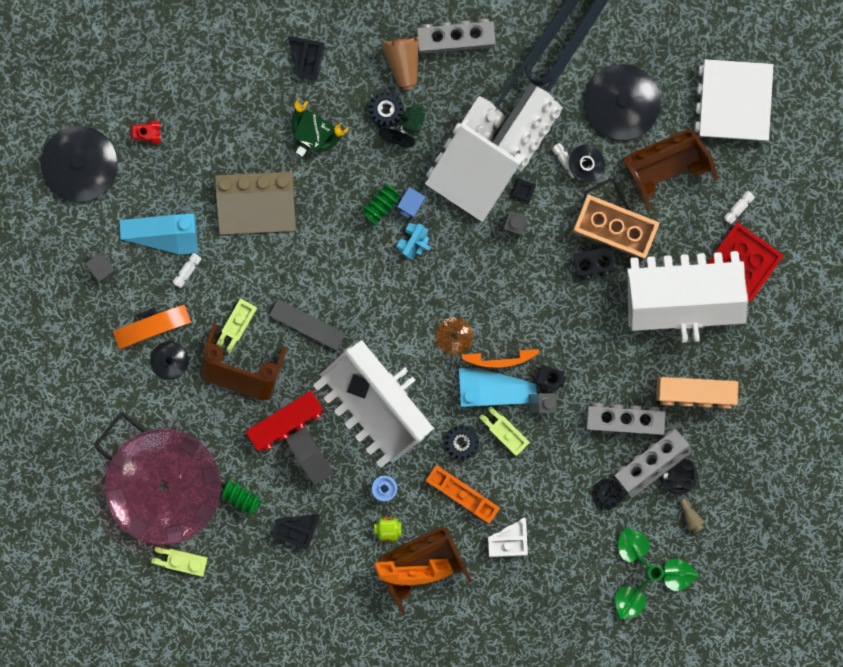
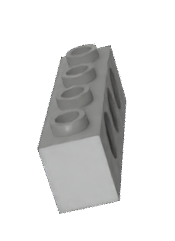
M480 19L478 23L460 21L459 25H451L450 22L440 23V26L432 27V24L421 25V28H417L419 54L489 48L496 45L494 21L489 22V19ZM478 30L481 35L475 39L470 36V32ZM457 31L462 37L459 40H453L451 34ZM439 33L443 38L440 42H435L432 40V35Z
M592 403V406H587L586 429L664 435L665 412L661 411L660 407H649V410H642V406L630 405V409H622L623 405L611 404V408L603 407V403ZM604 412L611 414L612 418L608 423L603 422L601 419ZM624 413L629 414L631 417L628 424L621 422L620 418ZM643 414L648 415L650 418V422L646 426L640 423V417Z
M676 429L669 431L659 442L651 444L642 455L639 454L634 457L629 465L621 467L617 474H615V477L628 495L633 498L691 454V447ZM672 448L669 453H664L665 449ZM651 460H657L655 464L648 465ZM636 471H641L639 476H633Z

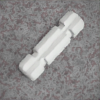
M558 143L552 148V151L555 155H558L559 161L566 170L568 169L569 175L574 178L569 169V155L566 151L564 152L563 146Z
M747 191L742 196V199H739L731 208V212L724 216V220L732 224L736 220V216L738 217L748 206V203L753 201L754 195Z
M195 253L190 256L189 262L187 261L178 273L179 276H176L173 280V284L179 288L184 285L185 279H188L194 271L195 265H198L201 261V257Z

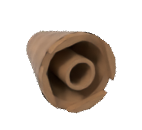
M418 37L381 43V48L398 87H402L403 90L413 89L414 85L417 84Z

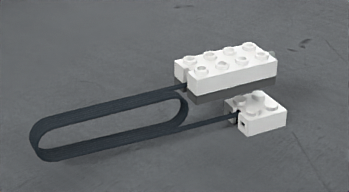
M567 0L529 53L496 104L493 105L490 101L479 96L461 124L466 119L469 120L466 126L513 157H516L518 153L525 157L517 170L522 172L524 167L527 166L531 156L539 148L540 142L549 132L551 125L559 117L563 107L553 100L554 98L549 92L609 0L595 1L550 72L542 79H533L531 74L534 65L580 1ZM525 68L526 76L533 84L530 83L504 123L506 116L497 108ZM550 83V84L548 85V87L546 88V90H543V89H541V88L535 86V85L543 86V85H546V84ZM503 125V127L501 128V130L499 131V133L497 134V136H496L495 139L493 140L494 135L496 134V132L498 131V129Z

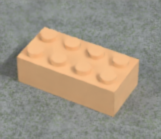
M587 195L573 233L644 260L654 239L659 222Z
M657 378L656 401H660V405H674V402H680L679 406H693V403H699V407H713V404H718V408L727 409L732 408V405H737L738 381Z

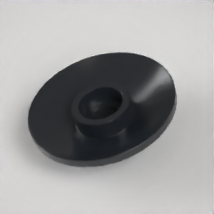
M384 126L378 131L379 136L388 143L397 144L402 148H411L415 145L414 137L406 132L402 126Z
M580 145L569 156V169L573 176L582 182L596 181L605 170L604 157L594 146ZM582 162L587 164V168L582 166Z
M168 341L159 344L151 354V367L159 377L172 380L180 377L187 370L189 357L182 345ZM167 357L172 358L171 364L166 363Z

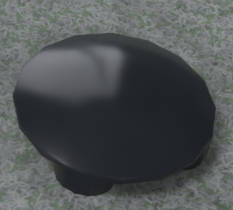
M684 458L660 476L661 483L670 493L685 494L692 490L697 483V468L691 460Z

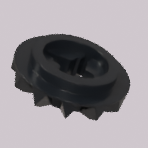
M603 479L593 487L592 499L601 509H613L622 500L623 491L614 480ZM609 486H611L610 493L613 494L615 498L609 497L605 503V496L599 492L607 491V489H609Z

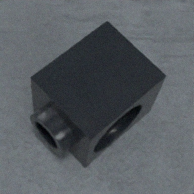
M542 364L536 383L558 390L559 387L563 388L566 377L563 376V371ZM548 373L556 374L557 381L554 384L547 381Z

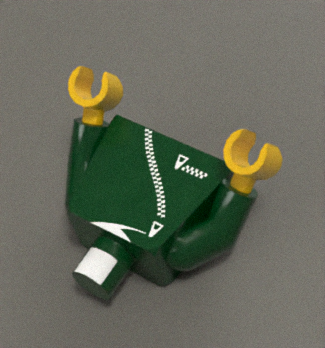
M298 98L295 102V110L291 119V132L294 135V139L300 142L295 153L304 158L309 149L318 153L319 151L324 152L335 147L342 135L348 132V127L342 131L340 129L342 122L337 126L331 125L305 109L308 101L304 105H300V98Z

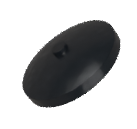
M628 64L612 65L601 70L590 81L584 97L585 113L592 127L601 135L618 141L632 140L645 134L655 123L661 106L660 93L651 76L644 70Z
M72 126L57 132L47 142L41 157V171L48 187L59 197L71 202H88L99 198L111 187L118 171V158L114 146L104 134L91 127Z

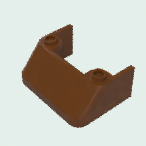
M693 130L679 132L635 151L624 158L625 166L637 194L647 210L651 209L648 198L656 193L655 184L689 170L691 174L697 176L709 172L714 181L718 180L712 156Z
M213 323L199 372L201 379L259 400L270 399L274 393L288 348L283 346L277 365L270 362L264 363L260 366L258 374H254L221 363L223 350L220 346L213 344L219 325Z
M443 527L437 528L382 555L378 562H393L395 567L428 566L431 559H448L453 570L452 574L463 571L468 582L472 581L449 531ZM386 582L402 615L405 614L401 600L411 594V585Z

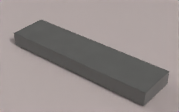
M277 299L269 315L338 351L346 335L340 330L280 299Z

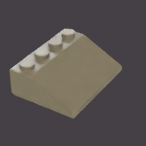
M293 172L215 175L220 235L296 231Z

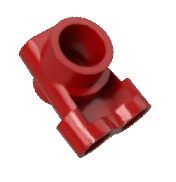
M149 121V124L131 125L130 138L134 141L142 140L149 141L150 144H160V122Z

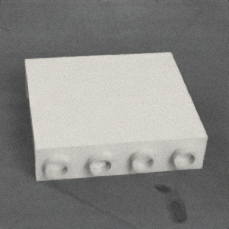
M704 60L702 65L699 64L698 76H702L701 84L698 83L697 95H700V103L697 102L696 114H699V122H695V133H698V137L757 140L759 142L769 141L773 64Z
M466 119L463 124L458 123L453 131L455 134L454 138H449L444 145L446 151L444 153L440 152L435 162L437 165L435 168L432 166L426 174L428 180L425 184L483 222L525 157L519 153L516 157H513L466 126L469 121Z

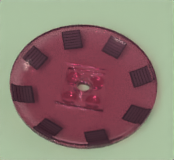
M173 429L149 430L129 439L114 455L106 474V500L114 519L131 536L151 544H174L196 535L212 519L221 496L220 472L210 451L193 436ZM161 481L169 483L170 487L167 492H162L159 489Z

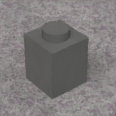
M510 211L503 231L521 237L528 217Z
M95 252L87 258L88 262L85 263L100 283L116 272L101 252L99 254Z
M556 393L529 394L530 414L557 413Z

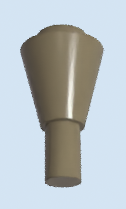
M686 498L679 501L685 512L684 515L689 532L697 533L704 529L703 525L706 522L691 509Z

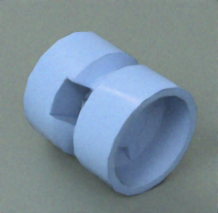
M389 476L378 477L372 485L373 495L381 501H389L395 496L397 491L396 482Z

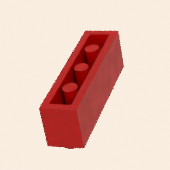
M309 391L250 428L246 433L257 451L262 449L265 452L273 447L272 442L277 439L280 442L290 436L288 432L293 429L297 432L306 426L304 422L309 419L315 421L321 417V412L324 409L314 393Z

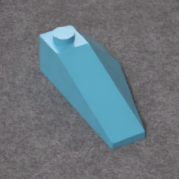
M195 214L119 220L121 240L178 255L198 254Z
M478 367L459 368L461 407L529 403V394H537L536 383Z

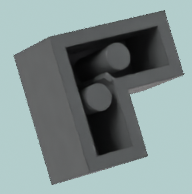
M306 427L286 439L289 444L287 450L292 457H296L293 461L298 469L303 468L301 472L306 480L311 479L313 484L316 485L334 473Z

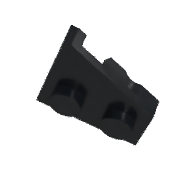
M289 36L288 40L291 45L297 76L317 81L325 43Z
M312 514L278 518L271 537L308 550L321 515Z

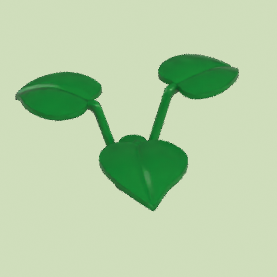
M627 527L622 530L619 536L618 552L626 562L631 563L638 559L647 567L645 570L647 580L638 586L636 590L631 586H624L616 592L614 603L620 619H630L643 611L646 606V596L640 593L639 590L651 581H659L665 576L664 584L672 591H681L699 577L691 565L680 559L668 560L664 564L665 572H663L660 566H651L650 563H647L640 557L646 555L649 551L647 537L643 533Z

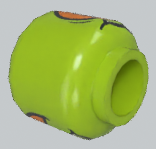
M380 517L378 523H374V535H378L380 542H396L398 537H401V522H398L396 517Z

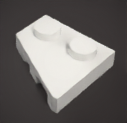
M522 518L520 521L488 537L489 557L528 556L526 518Z

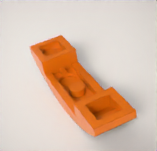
M185 305L122 327L113 331L120 350L169 330L187 325L191 321Z
M539 349L520 350L519 358L482 361L481 353L462 355V360L481 367L503 368L521 364L533 358L539 353Z
M437 465L426 479L428 483L489 524L500 509V507Z
M431 559L428 566L395 567L393 562L374 563L375 570L380 579L399 585L426 584L441 580L453 573L448 559Z

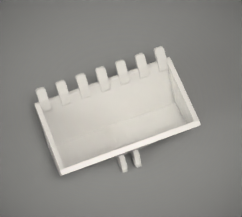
M737 251L731 252V263H723L722 253H714V264H706L705 254H698V265H689L688 255H681V266H673L672 257L664 256V267H656L655 257H648V268H639L638 258H631V269H628V326L631 327L632 331L666 328L680 329L682 343H685L688 340L686 328L693 329L694 342H699L698 328L746 323L748 299L744 277V262L739 261V253Z
M361 340L352 348H348L320 374L322 378L314 384L316 390H320L326 384L329 385L332 391L324 397L325 401L330 403L338 396L343 404L335 409V413L340 416L346 410L351 412L353 417L345 425L350 429L358 422L364 429L356 435V439L361 442L368 435L373 439L374 443L366 448V451L371 455L380 448L385 455L377 461L379 467H383L389 461L394 463L434 428L404 391L415 379L413 377L409 378L402 386L396 381L403 377L408 370L404 368L393 377ZM353 374L365 378L370 384L365 399L347 393Z

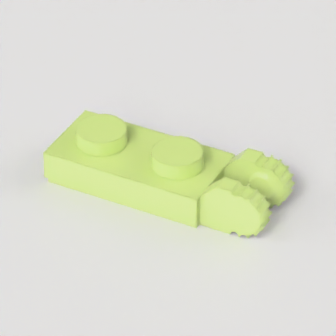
M240 298L221 331L223 333L216 345L221 347L227 335L232 337L233 339L226 350L230 354L237 341L243 335L257 307Z
M490 406L488 408L489 412L498 420L492 424L486 416L481 415L479 418L517 456L530 442L503 415L501 416Z
M154 548L156 553L169 555L167 561L152 558L151 563L181 572L204 576L208 557L175 549Z

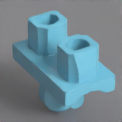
M409 223L405 232L411 235V238L408 242L401 239L397 244V248L403 252V255L413 260L416 253L421 255L424 249L427 251L431 249V247L426 245L430 239L426 236L429 230L419 223L418 225Z

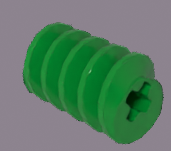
M386 183L383 184L385 191L378 189L380 196L373 195L375 201H367L369 207L362 206L363 214L375 226L378 225L376 219L383 220L381 213L388 215L389 213L386 208L388 207L393 210L392 202L399 204L397 197H401Z
M231 477L222 491L221 500L224 501L229 498V505L235 502L234 508L237 509L242 506L241 512L244 513L249 510L248 517H251L257 511L264 498L258 501V493L252 497L251 489L246 493L245 485L239 489V482L237 481L235 484H232L233 478Z

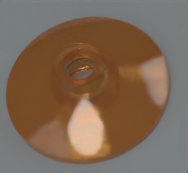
M449 317L438 325L435 332V340L443 352L450 355H459L467 351L471 346L473 330L464 319ZM452 332H456L458 334L457 339L451 338Z

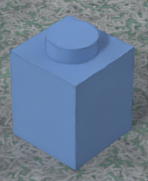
M409 187L397 206L400 209L399 213L408 219L410 216L414 218L426 197Z

